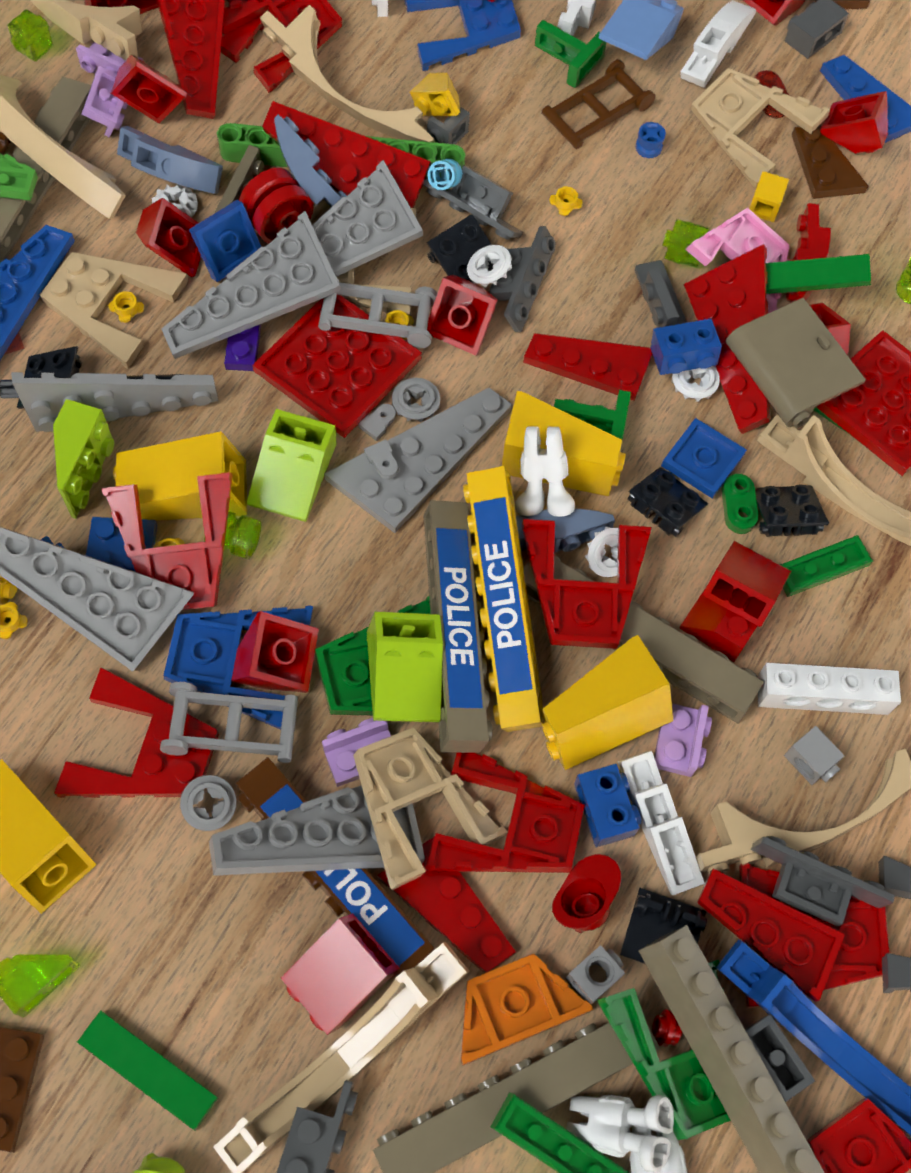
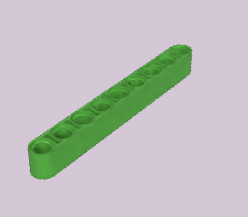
M226 123L218 128L219 150L224 160L240 163L248 146L251 145L260 148L261 161L264 162V165L287 167L279 143L264 132L262 126ZM366 136L429 160L431 165L444 159L457 161L461 169L465 165V151L458 145Z

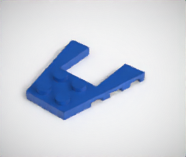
M404 0L407 13L458 6L467 37L418 43L417 52L422 71L429 70L430 65L441 62L442 65L453 61V57L464 53L467 56L475 54L478 48L487 45L492 48L520 38L521 28L512 0H495L493 2L488 0Z
M305 606L303 609L272 608V611L262 612L310 626L313 606ZM251 609L239 610V613L221 614L220 612L177 615L163 675L164 680L170 683H191L197 687V692L285 700V695L231 687L237 648L241 642L243 630L248 631L255 616L260 611L252 612ZM242 708L243 714L281 730L283 711Z

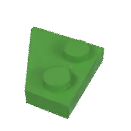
M7 153L5 155L0 154V197L31 201L38 179L36 171L26 164L18 163L14 157Z

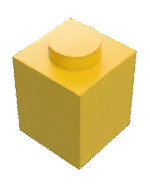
M762 171L749 209L759 218L774 223L789 179Z

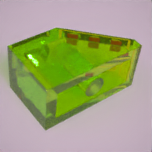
M16 954L13 958L8 957L0 962V998L14 1014L24 1018L81 965L70 955Z

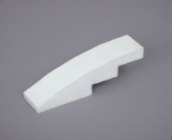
M652 751L618 761L621 773L624 772L628 779L630 792L628 793L632 804H635L639 810L642 830L670 894L675 895L705 884L683 818L677 815L667 784L662 782Z

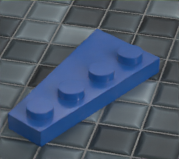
M845 54L822 64L820 72L843 100L886 91L888 135L885 143L911 132V105Z

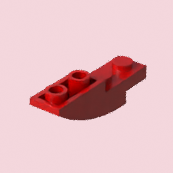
M808 203L804 214L798 216L797 232H801V237L798 240L797 250L793 259L788 261L827 258L831 228L820 227L819 204ZM813 290L787 292L786 300L792 303L804 298L807 301Z

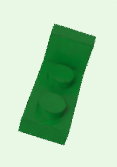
M542 20L537 25L535 46L569 65L566 84L573 88H576L604 57L607 42L599 39L600 32H598L586 44L545 20Z
M619 390L614 410L607 409L602 405L592 406L577 403L571 399L561 400L556 398L554 407L623 440L631 392Z

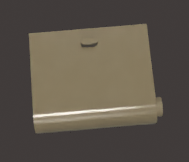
M804 298L738 327L726 339L729 348L787 427L795 426V428H799L805 425L810 420V414L816 406L866 381Z

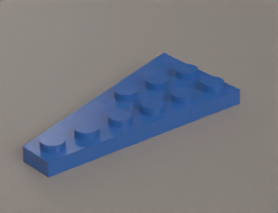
M45 225L21 245L19 253L10 260L5 258L0 263V360L37 303L41 292L49 283L75 240L72 233Z

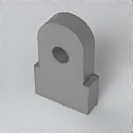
M390 404L380 405L370 416L367 415L360 421L358 427L378 441L395 420V408Z
M387 440L364 448L370 464L373 463L381 478L392 479L397 475L398 465Z

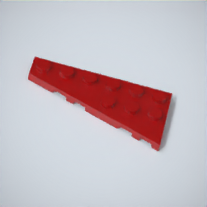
M157 0L178 84L187 93L183 99L186 114L214 119L225 0Z
M272 101L262 125L264 132L278 142L274 118L278 114L283 120L286 117L290 118L299 128L297 132L299 137L304 142L308 138L320 151L317 154L320 162L314 169L316 172L319 169L323 170L332 180L329 185L337 192L341 190L348 196L357 188V183L364 177L368 178L376 170V166L384 160L410 208H414L431 166V161Z
M764 244L684 283L697 321L712 319L722 345L718 365H715V368L719 373L720 382L737 427L742 434L770 422V403L729 348L726 339L738 327L768 314V300L766 299V283H768L766 271L767 248Z

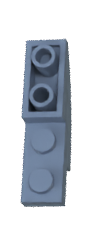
M278 114L274 118L282 155L292 176L311 198L314 206L317 207L324 199L332 207L343 196L347 197L341 190L338 193L333 190L329 185L332 180L323 170L315 171L314 167L320 162V158L317 156L320 152L318 148L308 138L304 142L297 134L299 128L290 118L286 117L283 120Z
M130 126L120 128L117 154L130 160L132 167L185 187L213 194L218 193L222 165L180 145L170 146Z
M548 509L542 510L534 516H516L521 551L527 550L522 530L523 519L555 521L554 553L561 550L569 552L578 548L582 543L593 540L595 532H601L605 527L613 528L615 522L611 514L586 509H574V512L570 515L560 517L549 514Z

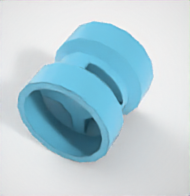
M453 159L434 162L428 170V181L437 190L455 187L462 179L461 166Z

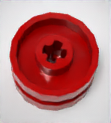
M281 167L270 168L259 173L249 181L239 198V201L243 203L254 229L266 243H270L277 238V233L283 228L288 229L298 220L297 217L304 211H306L309 220L314 212V203L299 186L291 173Z

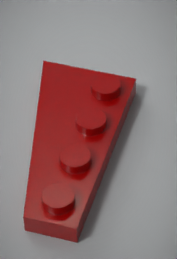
M534 333L524 355L523 363L618 395L619 390L631 392L630 400L635 401L653 354L649 347Z
M434 837L422 844L425 860L422 863L425 869L423 875L393 889V891L410 908L412 907L430 926L446 937L456 949L482 972L492 971L512 957L516 951L459 871L426 870ZM384 870L377 875V879L390 888L387 874Z
M713 868L708 875L697 903L770 965L790 978L814 1002L820 1001L845 934Z

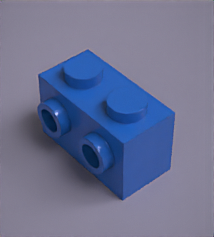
M705 319L654 328L650 348L659 374L664 375L670 373L677 374L682 371L698 368L706 369L718 365L722 345L712 319Z
M617 764L578 774L574 786L580 803L585 805L583 812L595 847L634 837L639 830L638 825L641 824V817L635 804L631 805L627 793L630 792V787L625 773H620Z

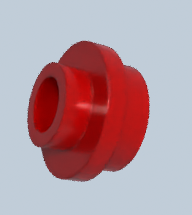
M668 1009L663 1010L660 1015H656L652 1024V1034L661 1047L677 1045L682 1034V1030L672 1011Z

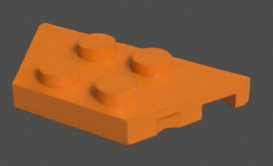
M534 953L470 979L466 984L461 1052L462 1065L469 1064L589 1013L593 1008L587 1000L584 1001L568 987L569 984L560 976L550 971L547 965Z

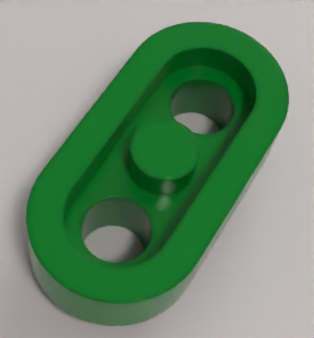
M744 474L730 475L722 487L725 523L732 532L746 534L753 530L758 521L755 486L753 481ZM735 485H740V486H742L744 489H743V490L737 489ZM738 512H744L747 517H741Z

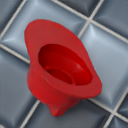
M601 854L590 855L578 861L552 902V912L556 921L564 927L574 929L580 934L584 931H592L601 927L610 914V905L617 895L622 882L621 870L617 862L609 856Z

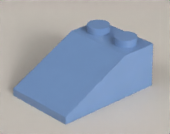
M623 0L600 32L599 39L647 60L674 38L684 8L677 5L676 0Z

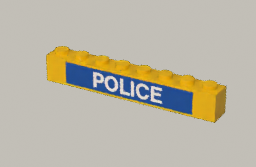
M505 466L466 473L468 484L463 485V492L466 503L471 504L472 514L467 516L470 533L475 534L476 545L472 546L471 550L474 564H479L480 576L476 577V588L478 595L483 596L484 608H480V618L483 628L487 627L489 640L484 641V648L487 659H492L493 672H489V684L491 691L496 692L498 703L493 705L494 720L496 725L500 724L501 729L506 732L541 727V724L545 723L543 701L510 474Z

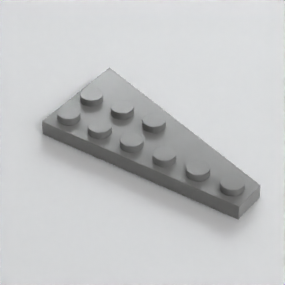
M384 160L376 166V170L368 178L364 177L357 183L356 189L347 197L343 196L312 225L336 277L423 236L422 227Z
M306 211L297 217L298 220L288 229L283 228L277 233V238L266 247H260L227 274V279L216 288L213 286L205 292L206 296L193 307L188 306L162 328L174 359L341 291L340 284Z
M11 372L13 386L36 432L53 431V424L66 399L102 409L106 421H115L119 418L134 415L145 416L152 412L164 410L175 411L182 407L194 405L205 406L211 402L218 401L213 375H175L170 380L156 379L155 374H143V379H127L126 374L76 373L71 378H56L54 373H41V378H24L23 372Z
M487 388L389 439L388 443L393 450V457L398 465L397 475L392 479L381 478L373 463L370 464L365 453L326 472L324 478L388 529L396 533L511 412L512 404L492 389Z
M0 527V575L131 671L135 670L194 595L193 591Z
M362 785L352 789L347 787L304 802L300 807L287 812L284 809L273 813L270 818L256 823L250 821L213 834L209 841L213 876L384 867ZM410 804L393 813L422 864L425 856L413 804Z

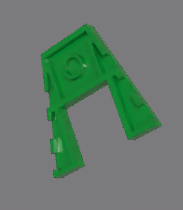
M429 596L426 600L412 606L411 604L398 610V613L431 614ZM368 627L356 633L351 632L315 649V656L330 715L373 716L367 642Z
M719 959L708 962L717 980L716 967L720 963ZM635 988L597 1000L652 1097L660 1095L670 1100L674 1117L672 1131L677 1140L688 1139L731 1121L692 1049L659 1061Z

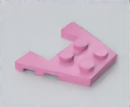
M746 208L725 221L722 225L693 241L686 250L706 266L713 260L719 249L732 260L764 244L767 248L766 263L787 261L789 244L749 208ZM782 293L766 294L768 313L778 309L776 308L777 300L781 298Z

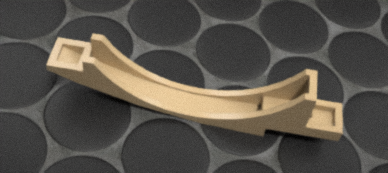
M30 0L54 24L82 44L93 40L125 61L131 54L138 58L136 36L142 33L140 10L136 6L96 7L68 0Z
M310 5L287 27L283 26L268 10L260 17L265 27L263 33L273 44L277 41L282 46L281 50L290 59L289 62L295 74L328 102L366 126L394 139L435 143L434 138L423 129L426 122L421 118L423 112L418 107L397 111L370 109L349 101L332 88L319 68L317 38L321 23L317 19L316 11Z
M0 75V131L46 172L108 219H113L126 196L115 185L117 179L112 174L97 168L73 154L41 130L18 103L16 92L21 88L22 83L18 79Z
M778 415L772 419L756 440L804 474L806 476L803 480L805 484L813 486L814 490L852 515L896 540L911 546V512L873 492L844 466L831 448L819 418L813 415L801 431L793 426L787 427Z
M906 749L896 751L893 758L885 761L880 786L868 807L858 817L835 828L813 832L781 830L749 818L727 801L717 804L710 814L723 847L700 853L696 857L701 873L707 871L710 873L713 868L724 873L730 869L728 866L730 864L741 862L742 866L746 864L751 865L759 862L762 858L766 868L778 864V862L762 856L761 858L760 854L751 850L752 844L762 837L774 836L787 843L786 846L793 850L810 852L869 821L911 789V760Z
M446 942L441 943L415 968L404 970L397 976L383 996L343 1036L291 1081L243 1116L236 1123V1126L213 1146L232 1173H243L289 1134L297 1107L313 1112L344 1086L345 1080H351L469 972Z

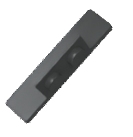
M465 165L462 167L460 183L452 189L437 190L431 186L428 178L425 179L423 185L428 187L426 192L439 199L443 196L450 201V207L460 212L468 211L473 214L479 224L483 226L489 224L496 228L495 233L504 239L510 240L511 237L521 238L523 234L521 230L501 219L513 195V192Z
M539 226L531 247L507 249L512 257V269L506 272L507 278L498 279L497 285L492 283L489 293L497 298L498 301L509 300L504 316L515 332H522L542 279L546 274L551 256L555 251V240L546 226Z
M657 260L636 265L634 271L657 328L687 323L663 262Z
M766 836L752 844L751 850L782 864L772 897L835 926L843 924L851 896L877 908L892 904L895 896L884 891L885 888L881 884L874 881L857 879L851 876L852 872L844 867L824 864L813 853L793 850L787 847V843L780 838Z
M345 1080L334 1118L297 1107L277 1173H335V1170L329 1169L333 1153L340 1155L347 1131L341 1130L345 1114L352 1116L358 1093L352 1091L354 1087L352 1081Z

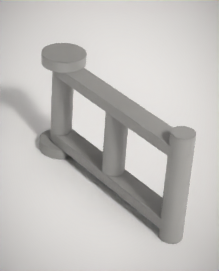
M339 282L341 291L327 296L323 300L318 325L321 330L327 331L330 327L404 337L407 338L410 345L416 348H426L431 344L432 336L427 331L430 306L434 305L437 292L433 288L419 287L415 293ZM337 294L372 299L368 320L333 315ZM383 302L419 306L416 326L380 322Z
M173 682L170 684L169 693L175 696L169 739L161 741L160 750L170 755H185L188 753V748L276 755L279 762H291L298 697L296 695H286L285 700L201 693L197 692L195 685L187 682ZM188 703L229 706L225 739L183 736ZM242 708L283 711L280 743L268 744L238 741Z

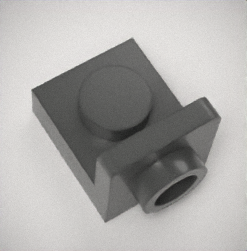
M461 107L460 113L457 116H448L444 123L431 116L427 120V132L434 138L435 143L456 145L469 132L470 113Z

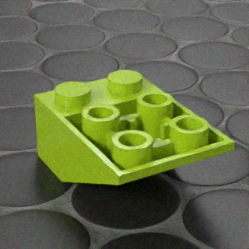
M66 399L53 424L57 488L71 517L76 519L80 510L84 509L88 504L89 491L93 483H97L101 477L102 464L106 456L109 457L113 452L114 439L102 409Z
M276 409L263 440L247 505L306 522L337 445L335 425Z
M374 612L367 630L373 721L440 722L443 660L440 615Z

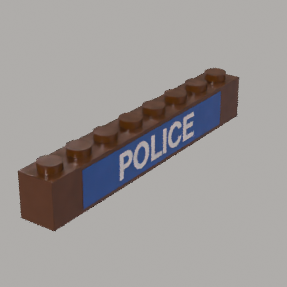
M269 757L235 783L240 793L236 797L248 813L254 809L260 816V821L270 818L273 813L284 809L287 812L307 802ZM365 868L305 871L302 874L315 891L320 887L329 897L325 900V903L337 917L342 914L346 916L352 913L400 968L395 973L396 977L404 970L415 968L435 950L432 944Z

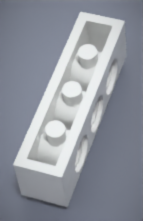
M766 663L758 674V678L764 681L758 691V707L889 715L901 703L899 671Z

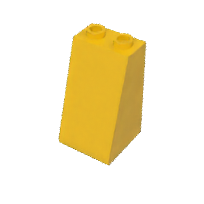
M517 391L502 459V466H505L510 476L524 479L521 475L520 459L524 451L526 428L538 426L541 439L540 449H547V428L559 427L562 435L563 450L568 460V476L562 480L563 486L565 488L609 496L611 486H618L620 473L625 461L626 453L620 452L622 440L525 392ZM545 478L542 479V483L549 484Z
M222 431L116 453V466L113 468L116 486L137 484L142 519L158 521L202 518L197 476L228 472L233 475L228 517L247 515L246 459Z
M639 635L629 639L543 708L545 723L541 724V727L547 739L545 744L552 760L559 759L564 770H567L673 721L670 683Z
M1 759L0 873L24 899L42 914L97 864Z

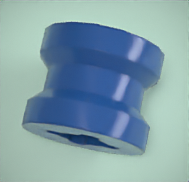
M647 122L641 125L635 145L639 155L645 158H655L661 154L666 136L662 125L655 122Z

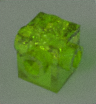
M27 9L7 25L11 35V43L15 50L34 62L54 46L47 21L42 16L35 15Z
M676 219L673 230L667 229L662 246L667 247L664 259L697 268L699 261L686 248L693 241L708 233L710 228Z

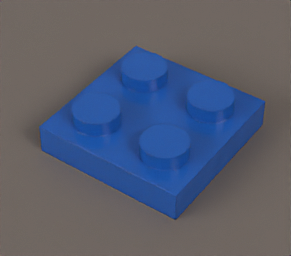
M239 200L232 202L189 229L211 278L216 282L225 278L227 274L261 247L246 209Z
M695 418L664 458L661 466L713 499L726 479L742 460L747 449Z
M92 517L86 556L136 572L130 557L126 554L124 549L125 543L119 528L115 526L113 518ZM142 519L145 548H153L158 525L156 520Z

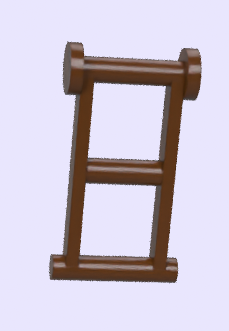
M617 59L613 61L606 69L605 76L553 108L550 105L543 108L542 114L575 149H579L583 145L584 139L635 107L639 111H645L653 104L656 95L651 90L644 92L624 71L625 63L622 60ZM618 80L633 97L609 111L594 94ZM584 101L599 118L575 132L560 115Z

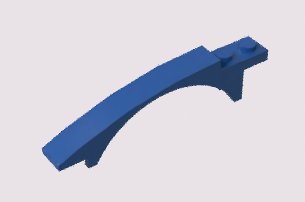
M738 939L716 968L819 1059L911 1136V1087L825 1015L800 991L790 978L770 966L743 941Z

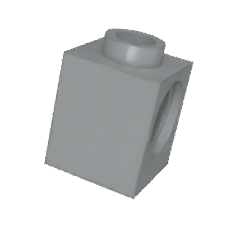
M815 726L785 753L784 757L813 785L820 778L825 783L840 770L836 764L844 757V754Z
M600 945L574 968L565 979L584 1001L587 1000L592 1005L625 972L621 969L623 963L617 954L611 949L605 950ZM589 966H601L606 972L605 982L598 983L593 981L589 976Z

